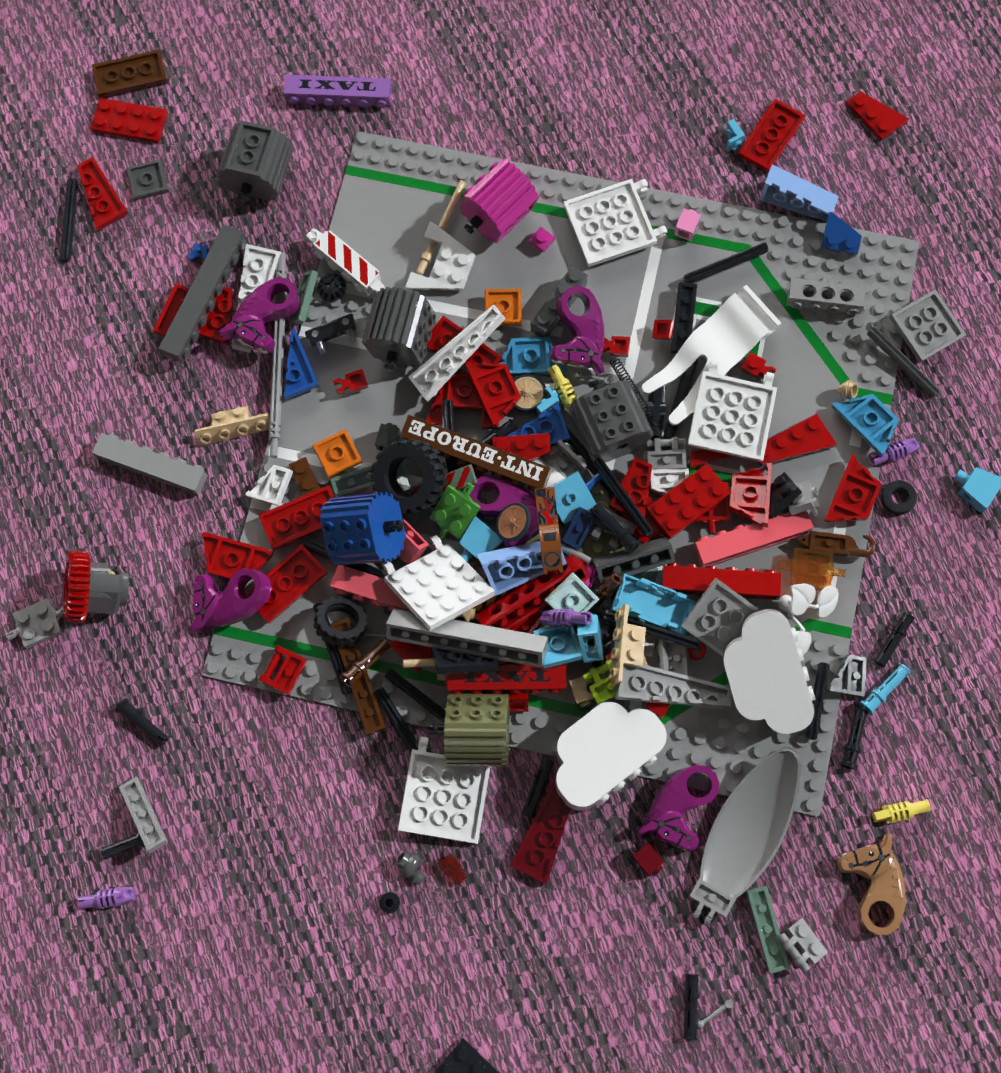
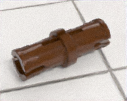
M612 574L605 583L599 586V590L595 593L599 600L594 605H602L606 598L614 594V590L622 583V578L618 574Z

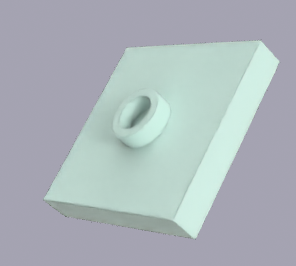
M572 572L544 600L553 609H573L576 612H587L599 598Z

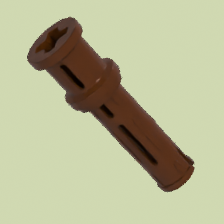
M384 638L381 639L361 660L354 661L349 670L340 674L342 682L350 688L354 687L355 682L360 677L366 675L367 669L391 648L390 643Z

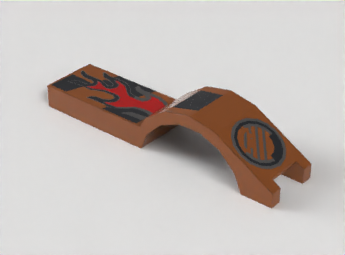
M554 487L535 489L543 573L548 575L547 571L559 570V574H563Z

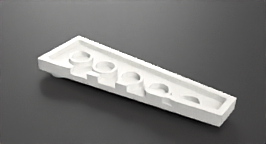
M246 244L241 288L238 295V308L258 286L275 277L281 254L280 251ZM232 339L231 346L233 349L251 352L252 348Z
M494 304L409 376V379L427 402L437 394L438 390L506 319Z

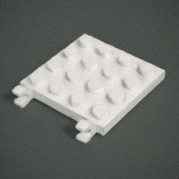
M629 179L564 201L566 213L588 267L656 245L657 239L660 240L667 237L665 226L652 229L638 193L647 191L648 184L646 179L636 183Z
M711 359L708 365V372L703 371L701 374L687 445L762 462L777 387H772L774 373L767 372L764 375L763 384L716 374L719 361Z
M437 535L430 538V541L433 543L430 545V548L433 552L395 571L391 562L381 563L385 568L382 570V573L385 575V583L429 631L495 596V590L449 544L443 546Z
M420 737L418 750L412 749L398 831L478 844L490 766H446L445 755L426 752L428 738Z

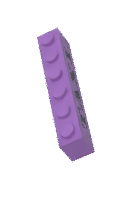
M286 75L284 96L286 102L291 104L307 103L309 105L325 104L327 106L340 104L343 106L359 105L361 107L377 106L384 108L386 106L391 107L392 83L391 79Z

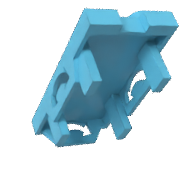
M625 573L622 575V583L618 586L611 611L616 612L618 608L626 604L629 605L628 617L686 635L687 630L680 625L693 609L696 601L686 598L687 595L647 579H638Z

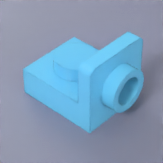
M734 119L728 121L725 130L726 136L729 139L726 150H737L743 145L745 135Z
M549 386L545 388L548 399L544 398L537 404L538 416L553 408L554 405L559 404V394L555 389L551 390Z

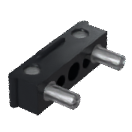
M350 313L307 330L305 336L309 338L312 347L317 345L321 355H323V352L326 354L324 342L346 333L351 343H353V340L356 342L353 333L356 330L354 316Z

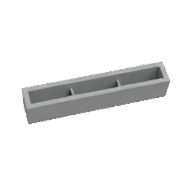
M101 433L92 451V454L97 459L198 496L208 477L204 468L197 464L191 466L185 460L180 458L172 459L164 452H159L158 454L147 446H136V443L126 439L122 441L112 433L108 435Z

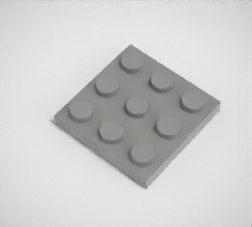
M936 289L889 316L919 363L966 336V333Z
M715 578L680 626L724 657L727 645L732 640L742 637V626L746 618L761 610Z

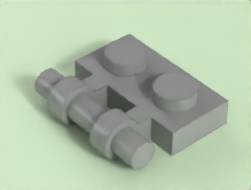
M672 437V439L654 438V440H649L647 448L655 447V451H647L648 463L652 464V470L687 469L686 450H678V446H685V438L677 439V437ZM672 446V450L661 451V447Z
M800 918L785 930L790 938L785 933L778 937L782 943V948L790 953L794 959V964L797 967L799 966L804 973L810 969L806 960L812 966L828 953L803 918ZM794 945L797 946V948L800 950L802 954L798 952Z

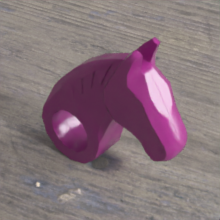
M484 475L477 478L478 483L473 484L475 487L469 496L475 503L481 506L478 514L481 516L498 517L507 505L516 502L526 505L530 511L531 523L527 533L515 542L504 541V545L507 548L526 544L539 534L536 498L522 486L511 483L506 478L500 479L492 475ZM492 488L499 492V497L494 503L483 504L478 501L479 494L485 489Z

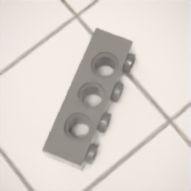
M791 277L788 285L786 306L796 309L803 307L810 308L813 311L828 310L831 313L846 312L849 315L861 314L864 308L866 286ZM804 293L809 294L811 297L804 296ZM822 296H827L829 299L826 300ZM841 298H846L848 302L842 301Z

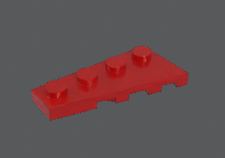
M443 315L431 331L432 335L427 343V349L438 352L464 329ZM482 343L466 361L482 364V362L497 364L502 361V356Z
M816 413L768 439L764 459L762 462L758 461L760 466H765L767 463L773 464L788 458L799 457L803 454L815 453L822 449L834 448L837 444Z

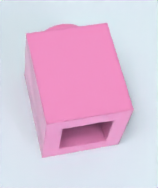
M683 209L674 235L692 241L701 214L694 210Z

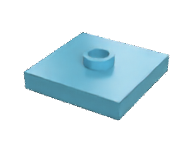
M578 471L551 486L555 489L557 515L562 524L572 520L578 507L589 510L596 505Z

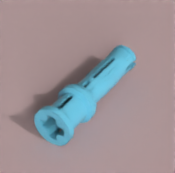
M900 664L877 689L875 688L870 691L871 694L859 703L860 707L867 710L868 714L872 716L875 713L874 710L880 704H884L887 700L886 697L911 673L909 668L904 664Z

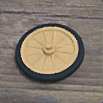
M522 374L515 377L513 380L521 395V399L514 408L521 412L537 410V404L547 396L544 382L532 374Z

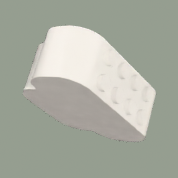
M766 609L755 612L746 618L742 626V637L732 640L725 649L724 667L736 708L742 716L750 720L765 719L769 727L778 733H794L805 729L812 722L814 717L812 701L816 699L812 686H807L806 683L810 678L806 666L802 667L801 665L804 657L801 648H796L795 642L799 640L795 627H790L787 618L781 612Z
M604 702L565 730L558 740L556 749L557 759L561 767L557 772L555 781L557 793L564 803L578 811L590 809L595 804L600 806L609 799V793L612 791L617 793L621 790L628 778L630 781L635 779L642 772L640 770L642 767L647 769L657 760L656 756L664 747L667 739L666 729L662 722L649 710L635 709L628 713L624 707L617 703Z

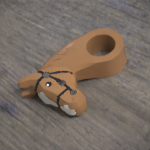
M891 834L884 835L881 843L868 845L841 854L836 860V865L841 873H856L869 880L867 890L857 908V916L863 929L874 935H889L897 930L902 921L906 906L904 879L897 859L891 850ZM877 901L886 904L890 911V919L882 927L874 925L868 915L870 906Z

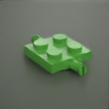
M467 483L463 491H459L451 485L447 486L429 517L442 528L437 535L441 541H444L447 533L462 539L473 518L481 508L469 496L475 487L471 483Z

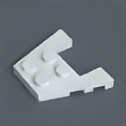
M430 221L424 238L441 244L430 277L411 272L405 287L409 290H464L476 256Z

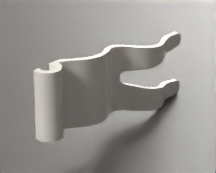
M745 285L738 294L734 293L705 323L689 336L672 361L662 371L643 383L642 392L650 394L676 380L700 356L706 359L702 372H708V365L712 359L719 361L716 374L725 376L764 336L767 337L777 330L781 322L754 292ZM701 374L686 398L670 414L668 418L670 424L678 425L694 413Z

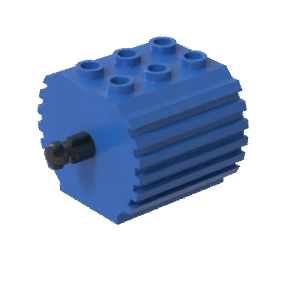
M380 492L333 497L329 499V502L324 503L325 506H322L320 521L327 554L333 564L349 565L390 562L395 560L400 555V552L403 551V543L407 538L399 501H395L392 494Z

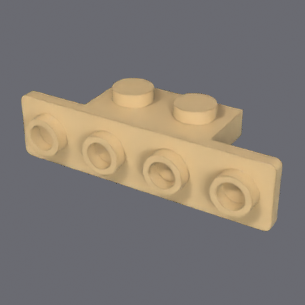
M248 406L237 407L211 414L212 426L195 429L194 434L199 446L267 431L269 430L270 420L267 413L250 417Z
M626 604L618 608L615 613V621H617L616 629L613 633L615 645L611 653L613 666L609 673L612 686L622 682L624 665L637 668L643 666L646 627L627 624L629 605Z

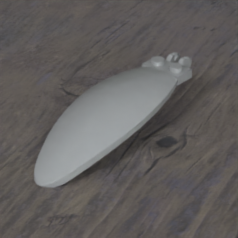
M791 747L781 748L763 759L738 784L717 815L704 848L700 878L689 896L699 903L692 916L693 919L696 920L700 916L703 906L711 910L704 920L705 926L709 925L715 913L724 918L727 917L736 898L742 895L760 877L778 851L788 830L799 789L801 766L795 749Z

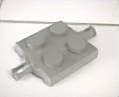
M46 598L14 612L16 629L5 634L9 641L20 636L26 649L63 633L60 626V618L64 617L63 609L57 611L51 599Z

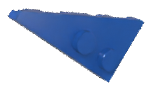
M295 328L292 329L289 341L290 350L288 353L285 379L286 388L284 392L286 400L319 387Z

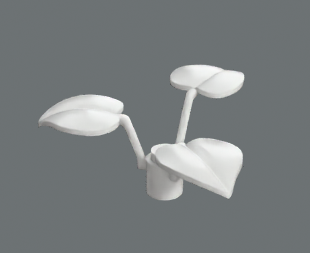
M810 584L791 585V596L784 595L779 601V608L788 612L787 616L800 628V631H796L799 641H796L795 644L796 648H801L803 655L810 647L811 634L805 632V628L794 615L803 614L807 608L817 609L819 617H826L831 614L837 605L839 597L838 589L834 586H827L821 590L817 599L818 604L816 605L811 604L815 599L816 590Z

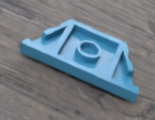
M549 337L511 338L508 349L502 357L501 364L507 365L511 376L550 374L547 369L556 364L549 357L553 343ZM558 364L562 374L568 373L566 365Z
M874 394L865 395L862 398H852L848 402L839 404L834 402L832 408L883 457L899 419Z

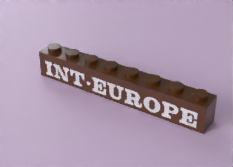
M408 415L400 434L405 440H421L423 443L431 444L432 449H437L440 452L439 456L443 458H456L457 463L467 466L468 463L475 466V470L483 473L486 470L493 472L492 476L500 479L503 477L509 478L511 483L521 486V483L527 485V489L535 492V489L546 488L552 473V469L411 415Z

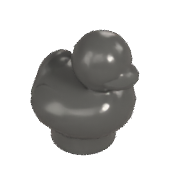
M405 851L402 852L395 863L399 867L400 874L405 878L410 877L411 885L421 884L424 881V873L416 870L419 863L422 862L420 856L416 853L408 854Z

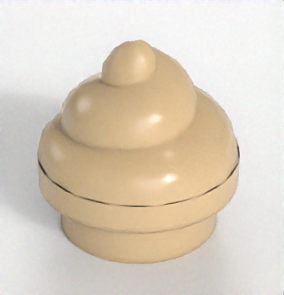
M847 380L837 388L838 392L845 399L855 398L858 393L857 383L851 380Z

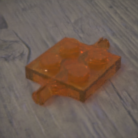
M794 548L791 563L779 561L778 570L790 571V586L810 584L818 591L831 586V580L834 576L844 578L846 576V569L834 568V552Z

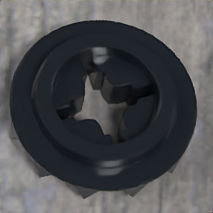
M327 273L317 283L318 293L324 300L336 301L346 293V282L342 276L336 273ZM334 281L335 287L332 288L331 291H329V287L327 285H331V283H333Z

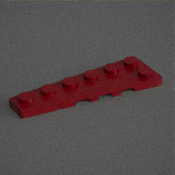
M556 777L510 865L545 885L548 882L571 809L557 793L555 786Z

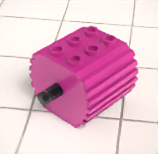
M502 159L499 163L495 162L489 168L490 172L486 176L482 174L477 179V184L473 188L470 186L463 193L464 197L461 199L460 209L462 214L471 223L464 226L466 232L472 234L474 232L473 228H476L484 238H488L487 240L493 241L495 244L505 237L535 207L539 198L535 186L530 183L529 178L527 179L526 175L507 159Z

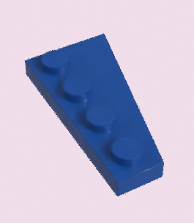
M559 404L554 405L553 408L543 412L533 421L526 423L522 428L507 435L549 433L550 446L557 445L559 440L562 442L571 440Z

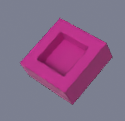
M542 227L529 239V243L542 253L555 241V237Z

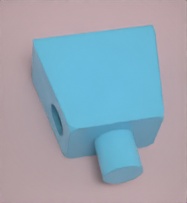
M977 467L970 475L959 470L954 477V480L963 485L958 494L980 513H983L989 507L1001 488L1000 476Z
M475 516L459 542L465 548L460 556L468 563L473 556L478 559L477 554L493 551L503 540Z
M592 614V621H590L589 625L578 624L577 627L584 662L604 660L602 633L598 615ZM593 639L595 645H589L588 641Z

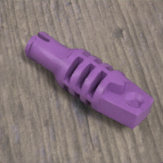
M915 438L901 440L888 445L883 457L878 453H874L868 456V460L872 466L885 461L891 463L916 452L920 446Z
M554 609L544 611L539 620L542 625L573 627L576 624L589 625L590 621H592V614L589 611L576 612L573 609Z
M133 887L99 890L94 895L79 896L78 901L81 902H78V908L83 910L92 907L104 909L121 906L135 901L136 891Z

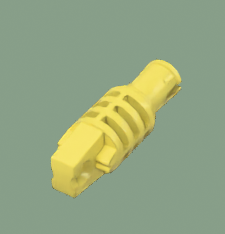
M555 364L548 368L547 371H549L555 383L554 389L559 394L562 404L571 415L569 407L578 397L569 379L564 378L559 365Z
M927 799L914 803L904 801L882 806V811L874 812L872 816L874 822L886 821V824L912 819L917 814L931 812V808Z

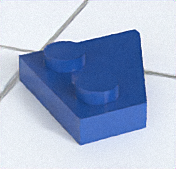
M829 212L821 248L857 255L862 235L833 212Z

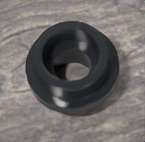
M392 892L383 894L380 898L381 909L386 913H394L398 910L400 906L399 897ZM387 899L393 900L391 907L386 905Z

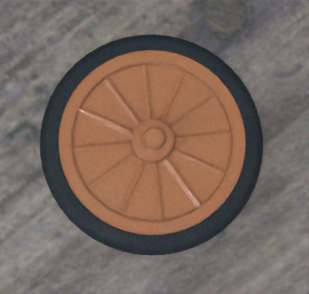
M516 502L507 505L500 512L496 522V530L502 540L515 542L527 533L531 523V514L528 507Z

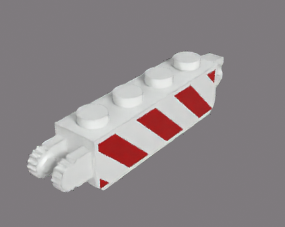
M313 228L306 235L307 239L314 246L315 255L321 260L325 259L330 268L334 271L338 270L346 281L354 283L355 288L359 292H365L367 295L372 293L375 296V292L380 291V288L385 289V285L381 282L379 270L333 232L325 231L321 233Z

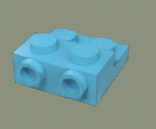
M551 626L541 627L533 631L535 635L548 637V652L543 663L544 669L582 659L574 627Z

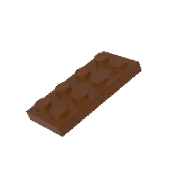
M160 49L92 64L99 98L168 83Z

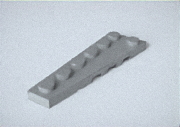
M644 664L641 668L624 665L622 682L616 687L615 699L729 708L731 706L732 691L729 686Z

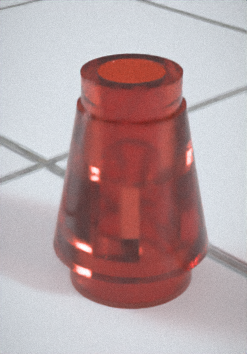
M452 853L439 862L440 869L458 885L467 878L459 860Z

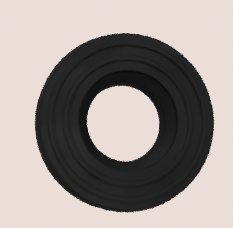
M896 480L885 486L881 494V501L888 512L895 515H903L914 508L917 501V493L910 483ZM895 491L903 492L906 496V502L896 504L892 500V493Z

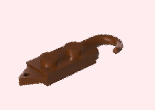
M811 531L809 534L797 539L799 543L808 548L809 552L841 556L868 557L874 553L876 548L874 539L868 535H863V538L867 539L870 543V547L867 550L856 549V542L849 535Z

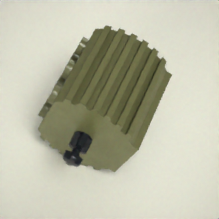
M448 694L444 724H438L437 727H434V724L428 725L429 735H433L434 732H437L438 735H444L446 766H508L510 743L509 694Z

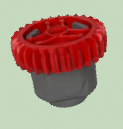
M70 551L68 553L63 590V616L66 622L82 623L85 621L87 613L115 614L119 610V606H126L129 592L128 573H123L117 566H109L107 563L90 562L88 552Z

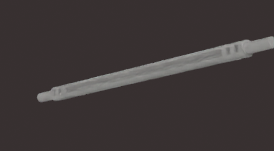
M281 252L276 278H287V269H285L286 253ZM279 292L275 295V304H281L286 301V292ZM285 318L274 320L273 339L275 341V348L272 353L269 421L271 458H277L278 441L280 440Z

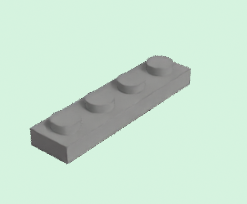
M136 776L119 786L147 851L151 854L166 845L168 841L139 778Z

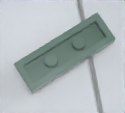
M310 270L303 273L298 289L300 298L299 308L290 317L289 323L298 325L306 321L308 308L313 300V290L318 282V272Z

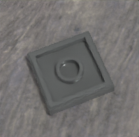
M161 159L126 168L134 201L169 192Z

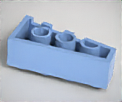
M772 165L760 200L827 222L828 213L834 211L839 196Z
M540 541L477 554L488 583L495 590V596L544 574ZM561 550L562 563L563 565L567 564V562Z

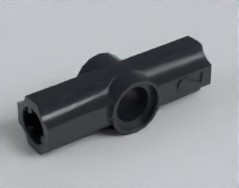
M665 386L648 394L647 406H649V409L653 412L652 415L660 424L658 428L652 430L656 431L659 429L658 432H653L651 440H654V438L663 439V426L666 415V403H664Z

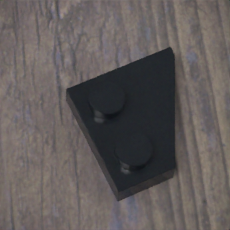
M785 472L775 478L770 488L769 513L774 518L802 493Z

